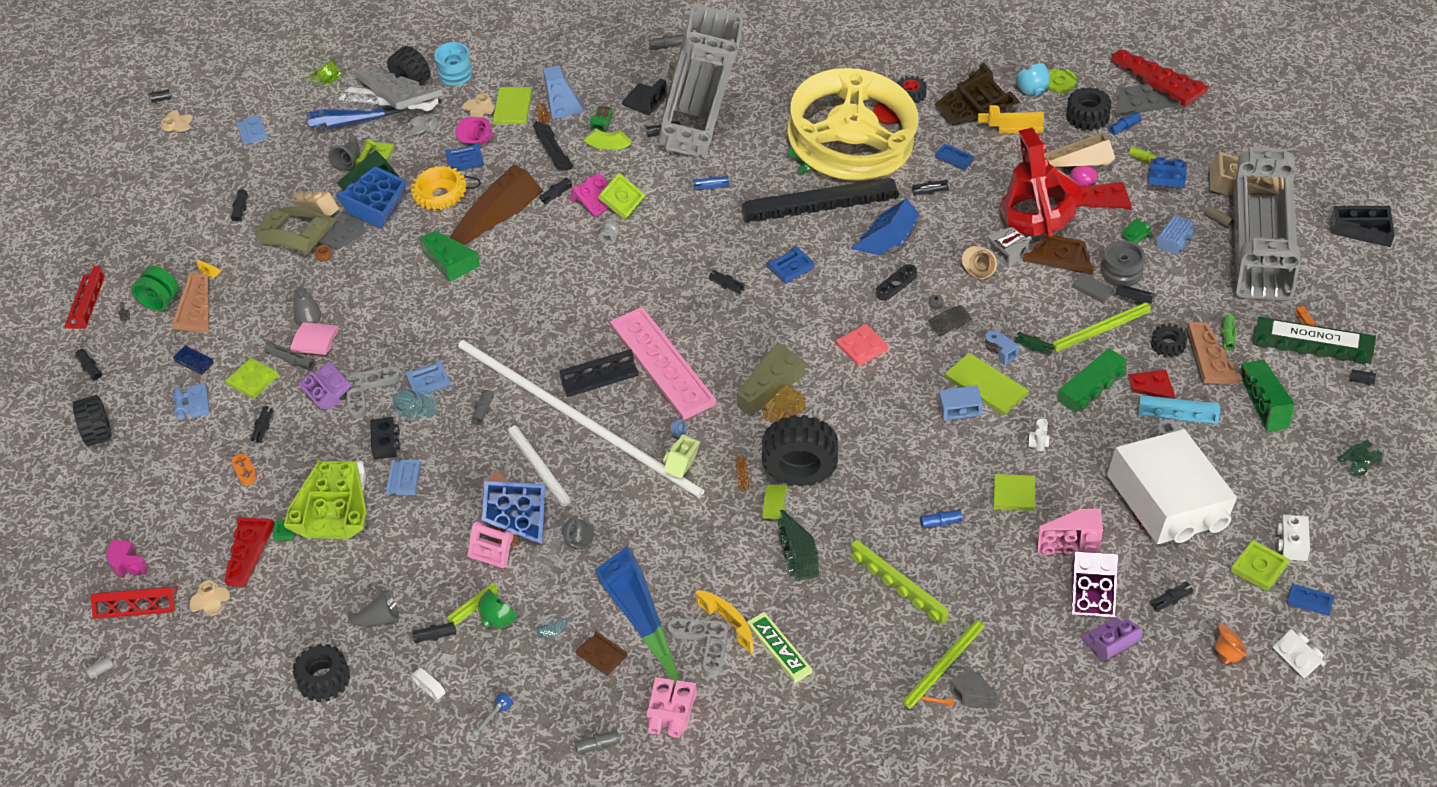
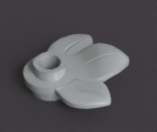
M433 113L415 116L409 121L413 126L409 131L410 135L421 134L425 130L432 132L438 128V120Z

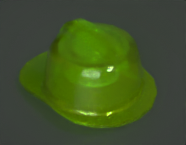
M337 57L329 61L320 70L306 77L305 80L314 77L322 84L335 82L341 76V71L335 62Z

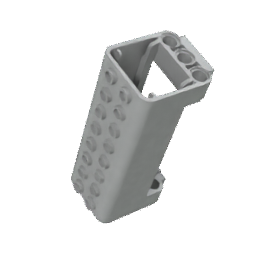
M702 5L692 6L663 110L658 141L663 146H666V150L699 157V154L708 152L730 72L739 50L743 18L740 15ZM674 111L704 117L706 123L704 131L671 123Z
M1250 147L1249 151L1240 153L1238 157L1233 199L1236 294L1240 298L1290 300L1294 296L1301 260L1296 236L1293 182L1295 176V157L1293 154L1288 153L1287 149ZM1247 176L1282 177L1284 179V189L1280 190V195L1248 194Z

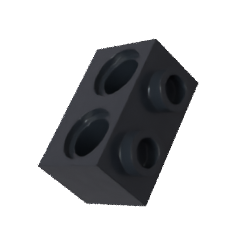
M393 417L371 419V451L374 460L397 457V450H400V441L396 437L400 435L399 424H395Z

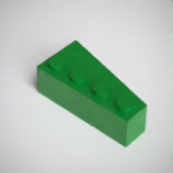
M1264 359L1242 363L1240 375L1243 378L1242 382L1266 432L1288 429L1293 420L1295 403Z

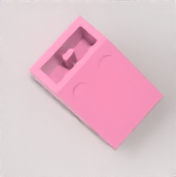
M1079 509L1040 526L1037 553L1045 555L1053 553L1072 555L1075 552L1100 553L1103 531L1101 509Z

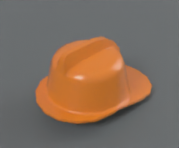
M1218 624L1220 635L1214 647L1218 652L1219 659L1224 664H1228L1229 662L1236 663L1244 656L1249 657L1250 655L1247 653L1244 643L1237 634L1225 624Z

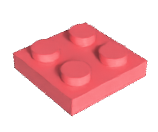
M867 324L836 340V345L857 366L889 350V346Z

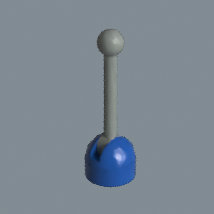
M499 693L494 701L496 708L478 728L472 730L474 737L480 735V731L499 710L506 711L513 705L514 702L507 694Z

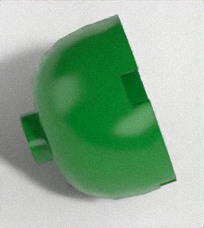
M490 589L479 600L478 612L482 616L480 621L488 628L491 625L497 629L506 628L519 616Z

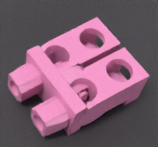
M655 677L647 711L650 734L658 735L661 733L662 726L669 727L668 734L671 737L680 738L683 729L687 730L693 703L696 700V683L677 680L675 686L674 680ZM660 685H667L669 688L660 687ZM681 688H688L690 691L681 690Z

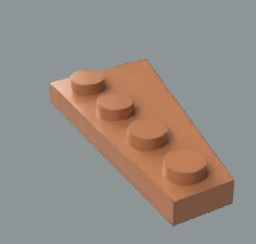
M189 273L172 322V329L209 333L208 274Z
M1188 322L1187 330L1203 383H1241L1243 378L1235 372V366L1232 361H1228L1226 358L1225 350L1218 345V339L1208 323Z

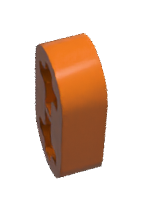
M245 454L234 456L232 465L241 484H253L257 479V475L249 457ZM242 461L244 463V466L241 467L239 462ZM248 472L250 477L246 478L244 473Z

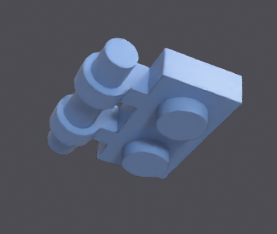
M206 383L187 387V393H182L181 388L174 389L173 401L176 404L174 412L178 420H183L186 413H190L191 418L210 414ZM188 401L189 405H183V402Z

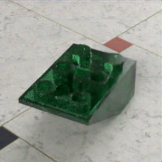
M780 510V519H777L779 527L778 536L780 543L784 545V558L788 559L789 562L787 563L789 575L794 576L795 582L819 577L818 550L814 537L784 510Z

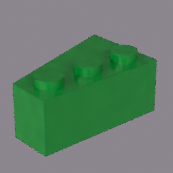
M436 230L420 238L423 253L449 282L480 267L478 252Z

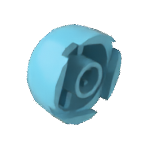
M1034 64L1031 66L1032 69L1028 71L1024 69L1017 74L1015 78L1016 84L1026 95H1042L1050 84V74L1045 64Z

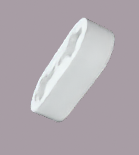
M418 668L411 674L413 681L435 701L445 695L443 687L424 669Z

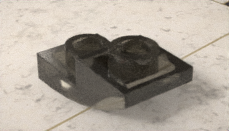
M959 305L928 320V322L940 337L954 327L956 330L971 321L972 318L963 305Z

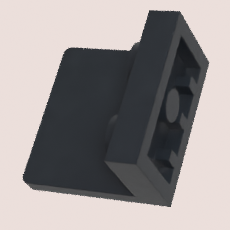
M660 78L652 87L639 83L625 97L622 105L650 115L668 96L666 80Z

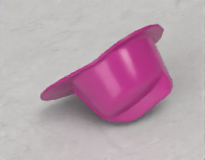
M464 118L457 124L455 131L457 139L464 143L485 144L491 137H494L490 123L486 118Z

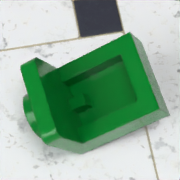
M1138 218L1120 232L1128 241L1136 244L1146 235L1150 238L1153 237L1150 232L1152 228L1146 221L1141 222Z

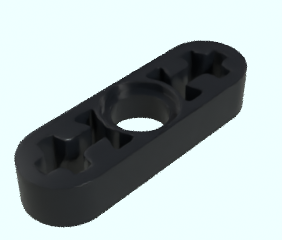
M911 264L902 266L876 287V297L881 301L891 299L917 278V268ZM899 281L901 284L894 285L892 282Z

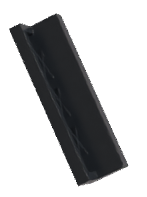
M631 349L559 370L561 385L567 398L639 376ZM629 357L628 361L619 362L622 358ZM606 363H611L608 367H602ZM586 369H592L588 373H583ZM575 374L572 378L565 379L566 375Z

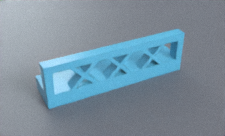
M1140 395L1138 415L1218 424L1221 406H1219L1220 403Z

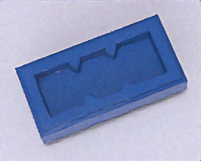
M945 143L935 153V158L963 170H966L974 161L973 155Z
M1292 584L1287 604L1329 616L1335 595Z

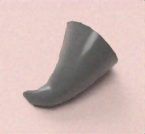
M353 133L349 134V142L346 145L334 146L329 151V161L338 170L349 171L355 164L359 145Z
M298 287L294 297L295 323L299 326L303 322L318 323L322 315L320 308L305 288Z
M385 589L359 613L348 612V619L354 625L376 626L398 621L399 611L393 597Z

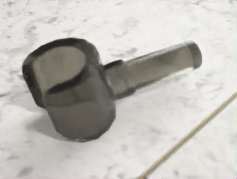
M120 302V310L118 311L120 320L128 321L130 320V311L125 310L124 303Z

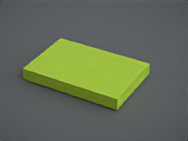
M499 87L493 123L527 124L533 92L532 87Z

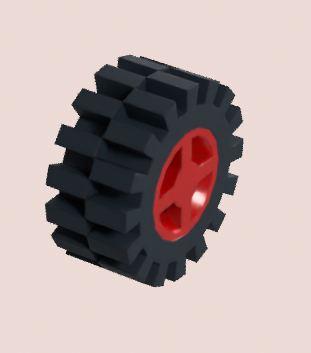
M911 75V78L905 76V79L902 77L900 81H897V84L909 94L914 103H920V100L923 101L926 98L927 85L923 78L919 80L918 76L914 78V75Z

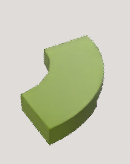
M597 128L586 135L583 140L597 149L620 150L632 143V140L621 130L614 133L601 132Z

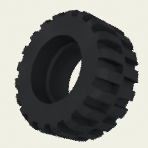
M792 415L790 418L783 417L779 422L775 421L763 435V468L770 477L776 478L780 483L785 482L790 486H804L807 484L811 486L816 482L820 483L825 478H829L837 468L838 437L833 428L823 420L819 421L816 417L809 418L808 415H802V417Z

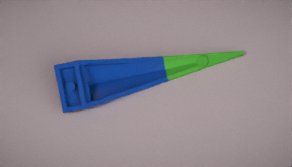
M627 546L596 568L595 571L603 587L638 631L676 685L677 680H681L641 566L638 564L632 550Z

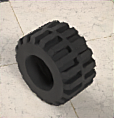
M411 46L401 47L387 59L389 73L395 74L396 78L402 76L417 81L419 85H422L431 76V70L426 59Z
M1083 87L1080 90L1076 89L1068 97L1067 121L1070 122L1071 126L1075 125L1076 129L1082 128V131L1086 129L1093 131L1094 128L1099 130L1100 126L1103 128L1109 122L1111 99L1108 94H1105V91H1100L1098 88Z
M93 395L73 401L75 421L84 444L89 447L111 440V427L101 398L98 395Z
M317 644V647L313 648V646L308 647L309 650H303L301 656H297L295 659L296 663H293V676L304 698L308 697L310 701H313L315 698L316 702H321L322 699H325L326 702L330 701L331 696L337 698L339 691L341 693L345 691L344 686L349 685L348 679H350L349 669L343 653L335 646L331 648L329 644L325 646ZM321 669H330L324 675L313 676L314 673Z

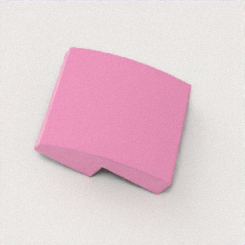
M303 322L295 334L290 348L291 351L326 355L332 347V339L338 333V326Z

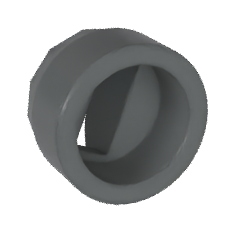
M932 295L930 297L929 306L932 309L943 307L944 300L942 296Z

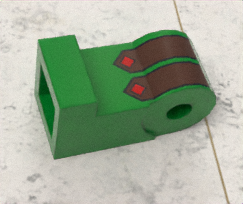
M597 107L594 117L590 119L591 131L597 126L602 125L603 130L600 131L607 133L613 117L612 107Z

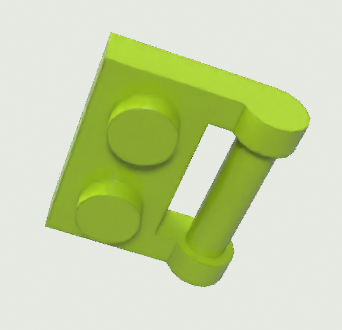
M366 139L364 149L360 157L355 161V167L368 156L371 149H376L388 162L395 148L394 144L374 142L371 139Z

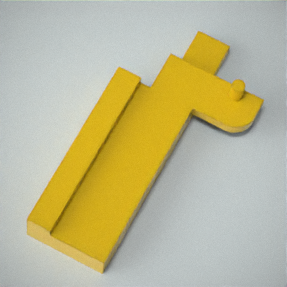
M991 105L989 106V113H978V123H989V127L999 126V133H1019V130L1031 127L1034 128L1036 133H1043L1044 112L1000 113L998 106Z

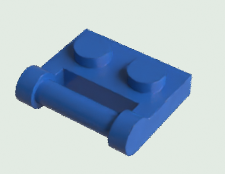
M479 143L459 149L445 150L448 165L451 166V169L456 168L457 171L484 165Z
M795 246L790 249V252L774 261L766 262V267L786 284L814 268V262Z

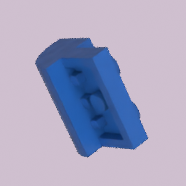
M1162 157L1151 159L1148 184L1185 188L1187 162L1181 159L1166 160Z

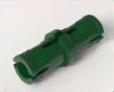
M1019 331L1017 336L1020 338L1015 337V343L1029 347L1032 351L1037 350L1050 356L1052 352L1049 349L1054 350V344L1042 341L1037 336L1032 337Z

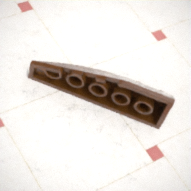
M512 165L478 198L449 238L463 245L468 244L481 236L483 232L493 229L498 223L504 222L513 214L521 212L543 192L542 188L527 170Z

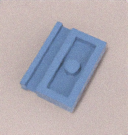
M259 115L243 119L239 123L236 121V126L244 145L268 139Z
M392 460L386 489L387 495H416L421 469L420 460H401L400 462Z

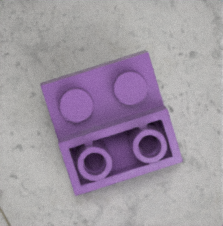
M330 361L316 374L311 371L299 383L300 387L321 409H330L341 403L342 401L339 398L352 386Z
M1114 617L1083 635L1082 640L1096 652L1097 658L1100 661H1106L1140 641L1142 631L1139 626L1130 620L1121 621Z

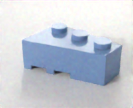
M560 65L544 68L547 99L552 119L585 112L581 99L569 83Z

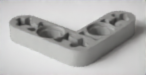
M386 367L347 376L346 379L351 385L353 381H356V387L353 388L352 385L346 391L350 416L355 419L364 417L367 413L364 389L397 383L401 377L399 369L396 367ZM373 377L378 378V379H377L376 381H374V382L368 381L370 378H373ZM356 394L361 395L357 399H352V396ZM358 404H359V408H360V409H359L358 412H356V406H355V405H358Z
M672 619L668 623L669 635L677 639L707 641L703 660L704 673L709 677L720 675L723 669L728 640L727 625L720 621ZM676 626H680L678 631H674ZM696 627L703 629V632L700 634H695L692 631ZM718 629L722 630L720 634H716ZM714 646H718L721 648V651L718 653H713L710 651V649ZM712 659H715L716 666L711 670Z

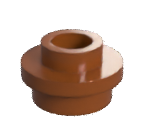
M320 245L315 250V258L319 261H326L333 255L332 249L327 245Z

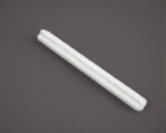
M515 425L509 427L508 434L560 505L563 507L571 503L570 497L519 428Z

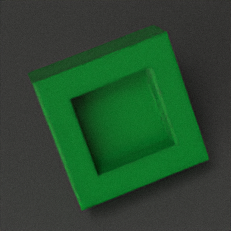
M285 520L275 521L273 530L274 541L294 540L295 532L284 527Z

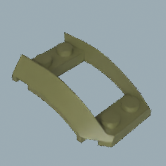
M285 207L273 210L255 229V236L263 246L266 244L281 245L293 250H301L303 254L307 255L336 222V218L308 208ZM291 216H302L312 219L299 235L280 230Z

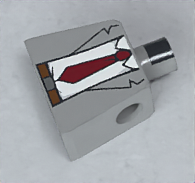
M1010 227L988 235L986 249L992 251L1000 262L1007 268H1010L1026 252L1028 253L1029 241L1032 240V236L1019 233L1015 228Z

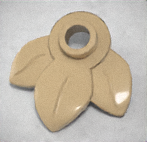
M486 93L478 94L476 99L468 100L461 107L462 110L470 111L471 117L478 118L483 117L484 114H492L495 110L491 98Z
M178 110L172 111L162 119L161 128L164 131H186L191 128L189 123L192 121L193 115H180Z
M206 580L199 585L198 593L191 598L190 610L191 612H196L203 609L208 615L214 616L219 613L221 602L230 600V593L226 588L218 587L213 581Z

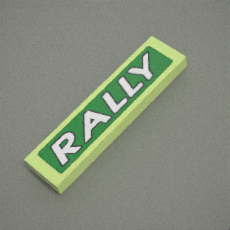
M765 612L747 622L750 630L794 683L812 673V668Z

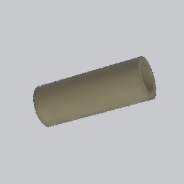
M1211 205L1204 212V215L1226 228L1234 224L1233 218Z

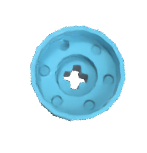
M448 42L436 49L434 57L438 77L443 84L456 86L467 82L471 78L472 68L469 51L464 44Z

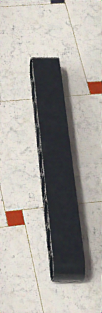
M884 178L748 200L742 204L741 208L746 223L752 221L760 222L771 218H785L784 216L789 215L791 217L802 215V213H816L820 210L828 211L839 207H853L857 204L865 205L876 201H889L888 199L896 200L899 197V191L894 179Z

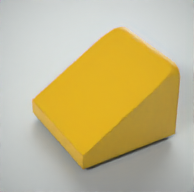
M200 260L196 261L200 273L208 274V277L212 279L221 272L220 269Z

